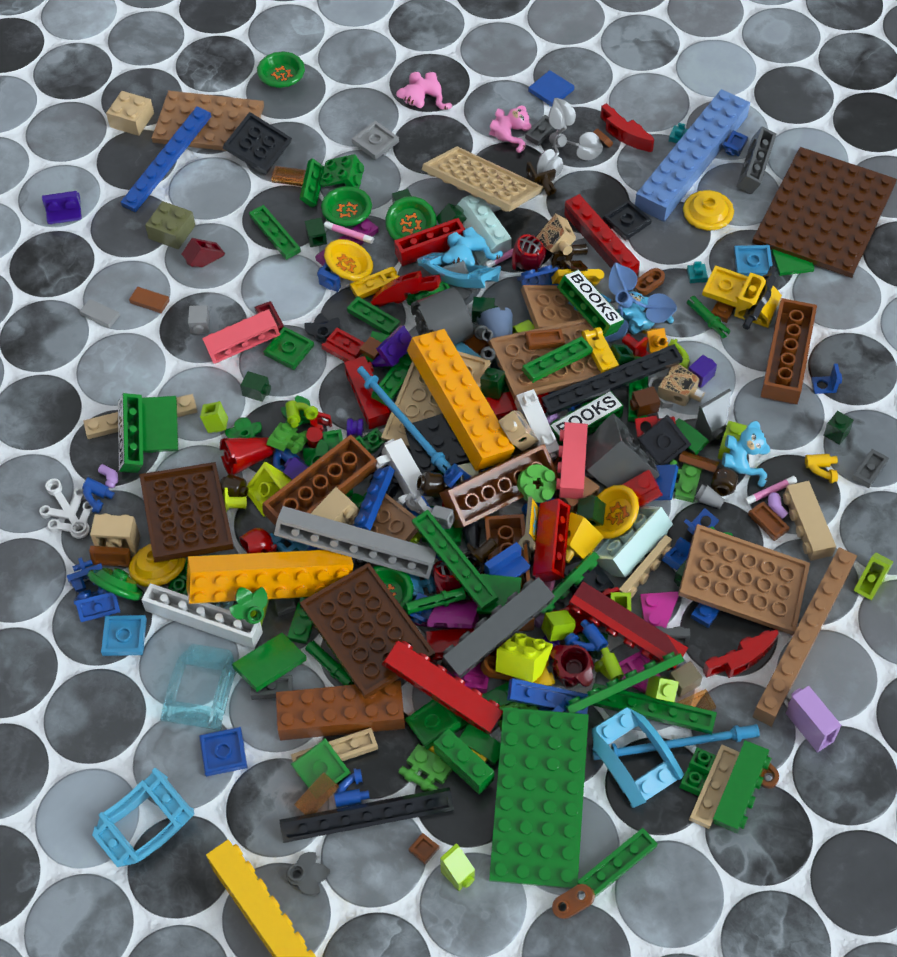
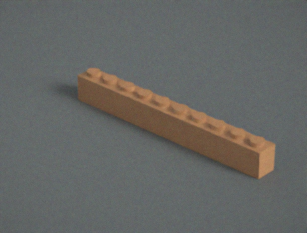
M840 547L838 548L760 698L753 718L772 727L854 566L857 555Z

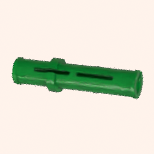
M696 296L690 297L693 302L688 299L687 305L708 324L707 326L710 329H714L721 338L727 337L724 332L729 335L731 330L721 322L718 316L710 312Z
M463 587L447 592L443 590L440 591V594L404 602L406 614L410 615L442 605L446 607L449 606V603L466 600V594Z
M314 640L307 644L305 650L330 673L333 679H337L343 686L354 685V682L342 665L338 664Z

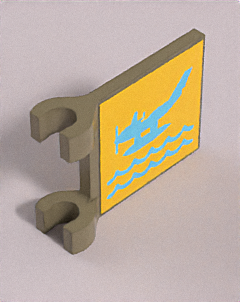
M528 497L525 534L518 542L522 547L521 550H524L526 543H530V549L528 550L529 561H533V555L535 554L539 506L532 497Z

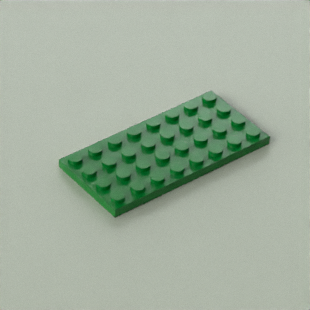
M503 708L490 882L572 889L578 885L589 714Z

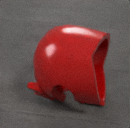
M253 528L239 537V541L247 554L277 551V545L273 543L272 537L262 528Z

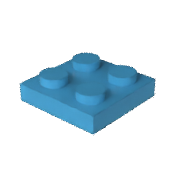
M770 245L734 246L737 273L749 276L751 272L763 276L768 273L770 266H773Z
M105 616L101 648L102 656L143 655L146 616Z

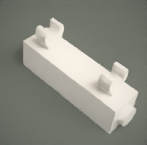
M532 389L516 395L514 403L517 410L523 414L539 440L533 446L545 444L551 460L556 459L559 454V445L540 405L536 392Z
M401 438L387 441L381 452L382 456L376 458V468L379 469L388 464V466L395 470L394 476L405 494L400 496L396 502L405 507V498L408 494H411L414 500L418 496H422L420 491L417 490V480L422 474ZM424 496L428 504H430L433 497Z

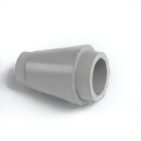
M703 484L695 496L698 502L718 509L721 508L725 501L708 485L706 487Z

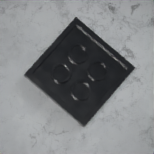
M249 112L224 143L223 149L266 175L291 143L292 138Z
M443 414L412 423L437 452H443L445 459L451 466L454 463L462 465L470 462ZM404 426L413 459L421 474L425 471H440L437 466L432 465L431 456Z

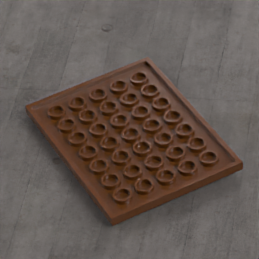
M800 147L755 233L752 243L756 245H770V250L774 249L812 262L813 265L853 278L897 179Z

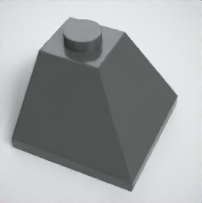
M730 389L725 390L699 406L695 428L708 439L709 443L715 439H720L724 435L731 398Z

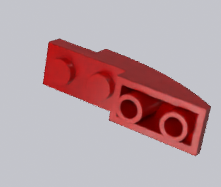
M607 103L601 106L600 118L606 123V131L633 148L647 152L653 151L654 138L640 124H637L634 120L627 122L625 118L621 117Z
M420 270L402 275L380 288L374 294L371 304L383 306L391 302L401 303L406 300L408 293L416 294L423 290L434 291L439 288L441 283L440 274L422 277Z
M767 630L753 638L746 637L739 642L737 651L731 650L724 656L709 658L705 662L703 669L706 678L722 672H726L728 678H731L748 670L771 650L777 640L778 630L771 632Z

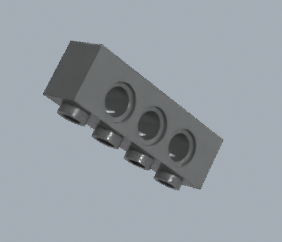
M762 126L752 137L736 187L752 194L761 184L777 135L776 133Z

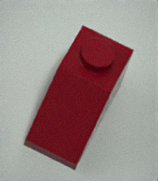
M191 238L181 255L189 266L204 267L223 257L225 252L216 242Z

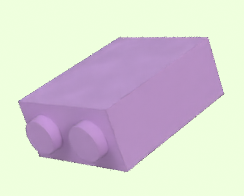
M810 686L803 690L801 688L795 690L791 694L792 698L788 703L786 715L818 753L835 741L842 725Z

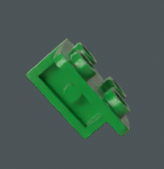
M355 154L329 159L325 162L320 185L321 187L345 183L346 186L359 188L364 165Z

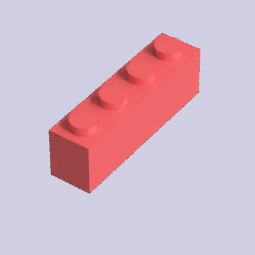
M268 309L243 319L236 324L227 326L220 331L211 333L202 339L213 363L216 364L279 336L280 333Z
M565 422L564 430L560 429V441H563V446H559L558 457H562V462H558L557 473L561 474V478H557L556 490H560L559 498H583L588 424Z

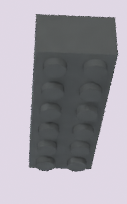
M539 577L536 580L531 578L523 585L519 594L514 592L507 598L506 605L503 607L501 604L498 605L491 612L492 614L489 619L486 620L484 617L475 625L476 627L472 633L467 631L459 638V644L456 646L452 644L445 649L441 663L453 677L462 678L550 605L555 595Z

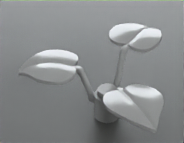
M554 98L549 112L550 125L555 129H560L549 137V141L555 151L547 149L541 154L537 163L536 174L552 169L556 170L555 177L561 173L563 160L558 157L559 151L557 147H563L566 144L578 146L576 155L582 160L595 159L603 150L599 137L593 132L583 133L579 137V143L568 141L566 136L561 134L567 129L566 126H570L575 122L576 118L574 108L563 99Z

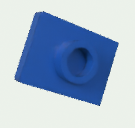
M838 364L833 365L830 376L812 377L814 394L837 392L839 384L842 383V374L839 371ZM823 381L827 384V388L821 389L817 386V383Z
M454 463L447 469L443 477L444 482L451 488L457 484L456 481L461 475L464 476V480L470 478L471 475Z
M704 508L693 522L685 519L684 523L689 526L687 530L694 534L696 525H701L702 517L709 516L711 518V524L708 528L711 526L715 527L719 520Z

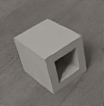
M189 306L188 325L190 333H209L210 315L208 306Z

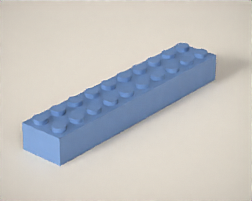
M721 89L636 193L635 206L641 211L665 222L722 150L723 143L727 142L732 131H737L748 117L750 102Z

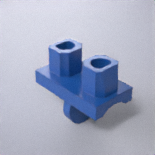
M82 557L78 558L79 564L72 566L75 573L67 575L68 582L72 584L76 592L87 589L84 579L88 578V571L102 569L101 563L92 566V560L84 562Z

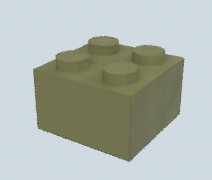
M162 201L145 227L149 239L179 250L195 227V220L192 211Z

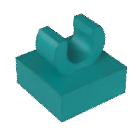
M679 123L678 126L674 125L669 136V142L678 143L688 130L685 128V124Z
M698 261L694 262L693 265H687L690 284L708 281L705 264Z

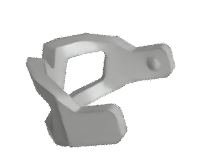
M665 376L652 377L648 388L661 383ZM659 397L661 401L659 408L673 407L672 401L665 402Z

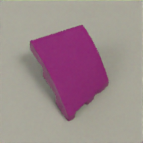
M460 600L449 603V606L446 607L443 605L435 607L427 621V626L475 628L479 618L477 604L473 600Z

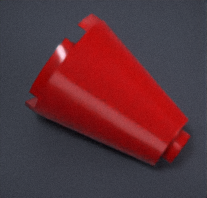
M268 437L221 439L219 447L220 450L224 451V456H221L226 472L236 475L272 456L275 448L266 445Z

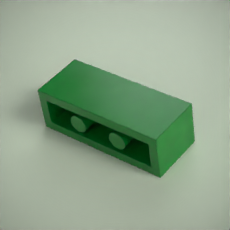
M449 728L433 742L434 752L479 795L494 781V770Z

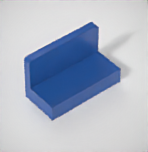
M516 542L484 564V573L519 577L530 570V565L521 556L522 547Z

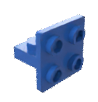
M552 265L538 268V272H535V269L521 273V277H518L517 280L521 281L522 286L559 285L552 284L551 279L558 270V267L552 268Z
M98 587L99 589L91 592L90 589L79 592L74 599V605L77 607L80 622L120 613L117 595L101 587Z

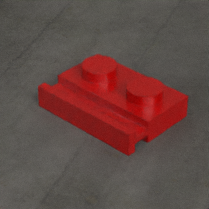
M336 328L321 346L324 351L346 362L356 359L362 354L360 353V347L365 342Z
M650 470L622 484L634 491L638 497L639 508L663 495Z

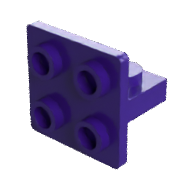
M70 191L42 195L47 224L82 219L79 192Z

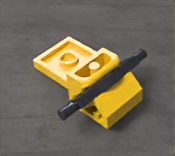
M715 265L703 289L702 296L736 307L734 316L745 320L742 327L746 330L750 329L752 323L769 328L782 297L780 292L773 286L776 280L774 275L777 267L770 266L768 273L763 276L751 272L749 276H745Z

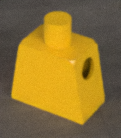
M572 512L569 518L566 563H569L573 556L584 559L604 538L585 517Z

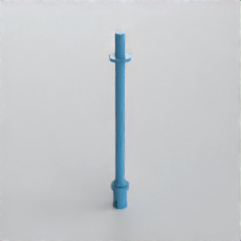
M363 366L359 367L357 372L365 380L364 387L374 390L431 456L432 465L437 466L444 475L447 471L446 468L449 469L451 465L445 459L443 452H437L377 384L378 376H371Z
M757 724L743 727L735 725L730 731L664 742L670 749L728 739L741 742L742 739L757 738L760 736ZM615 743L611 744V749L618 758L619 756L657 751L652 743L617 748ZM592 752L593 760H600V757L595 752Z

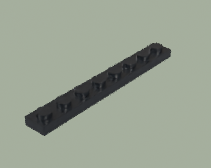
M675 344L543 396L541 397V402L548 415L551 416L680 364L683 358Z
M450 787L280 819L283 843L452 811L454 808Z

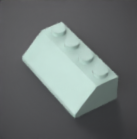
M472 195L462 198L457 205L464 210L463 213L467 218L463 223L464 228L473 227L485 239L487 246L493 254L498 251L505 253L511 250L512 238L484 199ZM472 251L480 265L490 260L486 258L484 251Z
M655 506L639 508L637 518L627 532L614 539H606L596 549L595 552L600 556L597 560L598 565L612 576L626 577L630 575L633 568L644 560V556L656 546V543L668 533V530L673 525L663 508Z

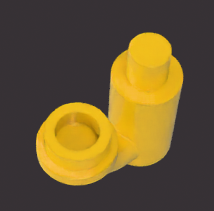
M830 454L805 455L806 468H809L814 474L828 479L830 483L838 481L837 470L829 469V472L820 468L837 464V456H830Z

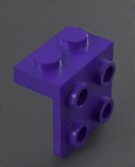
M400 325L376 348L380 355L372 361L373 367H393L399 363V359L403 355L408 353L407 349L412 337L404 325Z

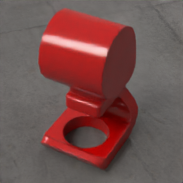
M318 412L317 417L310 420L311 427L306 434L307 443L310 448H316L319 440H324L322 433L324 430L323 425L332 427L329 414Z

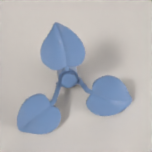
M614 263L609 275V289L616 295L615 300L619 304L618 309L622 317L623 308H629L633 303L643 308H648L646 310V317L653 323H662L676 312L677 306L675 302L664 294L657 293L651 295L648 298V305L633 299L628 291L634 289L637 284L636 273L628 267ZM624 320L618 332L604 337L607 342H614L621 339L627 333L628 322Z

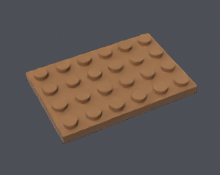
M168 90L152 136V142L167 144L196 106L210 112L211 118L188 147L226 151L223 149L224 143L249 112L261 118L264 101Z
M586 319L529 331L561 328L565 344L581 337L582 331H592L594 328ZM528 331L492 338L488 343L490 348H493L495 351V359L500 370L505 371V382L514 400L516 395L534 389L536 395L561 390L601 374L590 354L532 383L522 371V366L559 347L528 350L525 339V332Z
M697 524L678 596L794 635L810 563Z

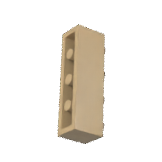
M805 481L787 485L783 494V501L789 507L790 519L795 522L797 536L802 539L804 553L808 554L810 561L833 556L836 545L810 482Z

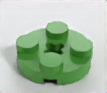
M531 465L519 474L517 480L519 492L521 491L524 496L523 498L527 502L528 497H532L537 504L550 500L556 490L555 473L543 465ZM538 480L541 486L536 489L533 481Z

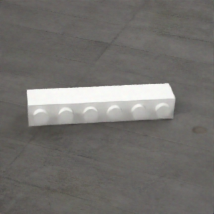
M151 583L141 599L147 612L255 649L263 633L261 622L250 624L245 619L238 620L232 616L230 610L209 603L189 604L188 596Z

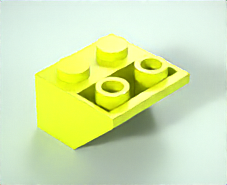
M515 633L497 649L496 672L533 683L542 675L553 644L545 642L543 639L528 637L523 633Z

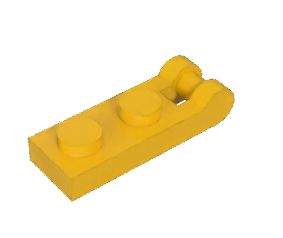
M389 267L367 276L361 281L350 283V288L356 297L358 296L363 299L375 294L384 285L400 276L396 275L397 271L394 267Z
M558 269L551 277L552 284H559L565 274L573 271L570 269ZM601 269L580 271L593 286H596L604 278V272Z
M601 327L594 328L592 331H582V337L593 348L591 356L600 373L619 366L603 336Z

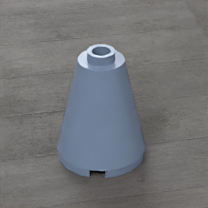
M500 307L488 309L480 314V318L477 317L478 325H484L493 332L492 338L513 334V314L509 308L505 307V310H500Z

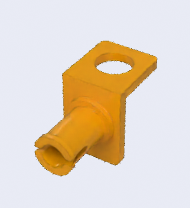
M657 327L642 331L643 334H647L650 354L668 347L665 328Z

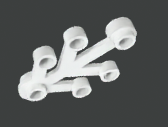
M58 479L48 480L45 485L46 490L50 495L55 496L63 510L44 505L39 510L41 517L47 519L53 516L69 519L71 524L61 523L56 519H52L48 522L49 530L53 533L59 530L67 531L77 539L86 537L90 531L87 521L90 514L93 513V508L86 509L90 505L87 501L84 502L83 512L78 520L76 514L81 501L85 499L83 494L78 495L80 492H83L82 487L75 489V496L70 506L61 492V482Z

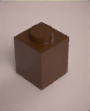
M654 386L632 393L630 407L632 411H635L637 417L659 412L661 401Z

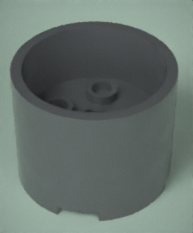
M450 287L411 303V313L416 315L415 322L417 326L415 327L419 335L445 329L454 345L473 338L474 331L469 311L456 288Z

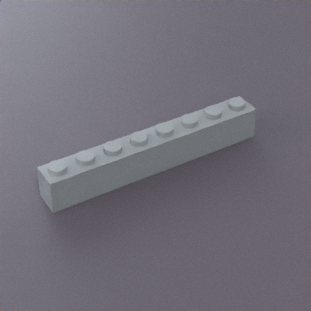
M285 506L282 507L278 516L274 535L426 579L430 577L436 556L434 550L426 546Z

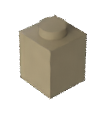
M691 661L670 672L669 675L670 679L679 682L677 688L679 697L699 687L702 681V675Z

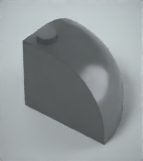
M614 413L598 427L587 444L585 471L591 478L595 477L607 487L622 485L647 470L651 471L655 479L660 474L654 461L650 460L646 454L647 451L638 439L636 441L633 440L634 437L629 432L630 429Z

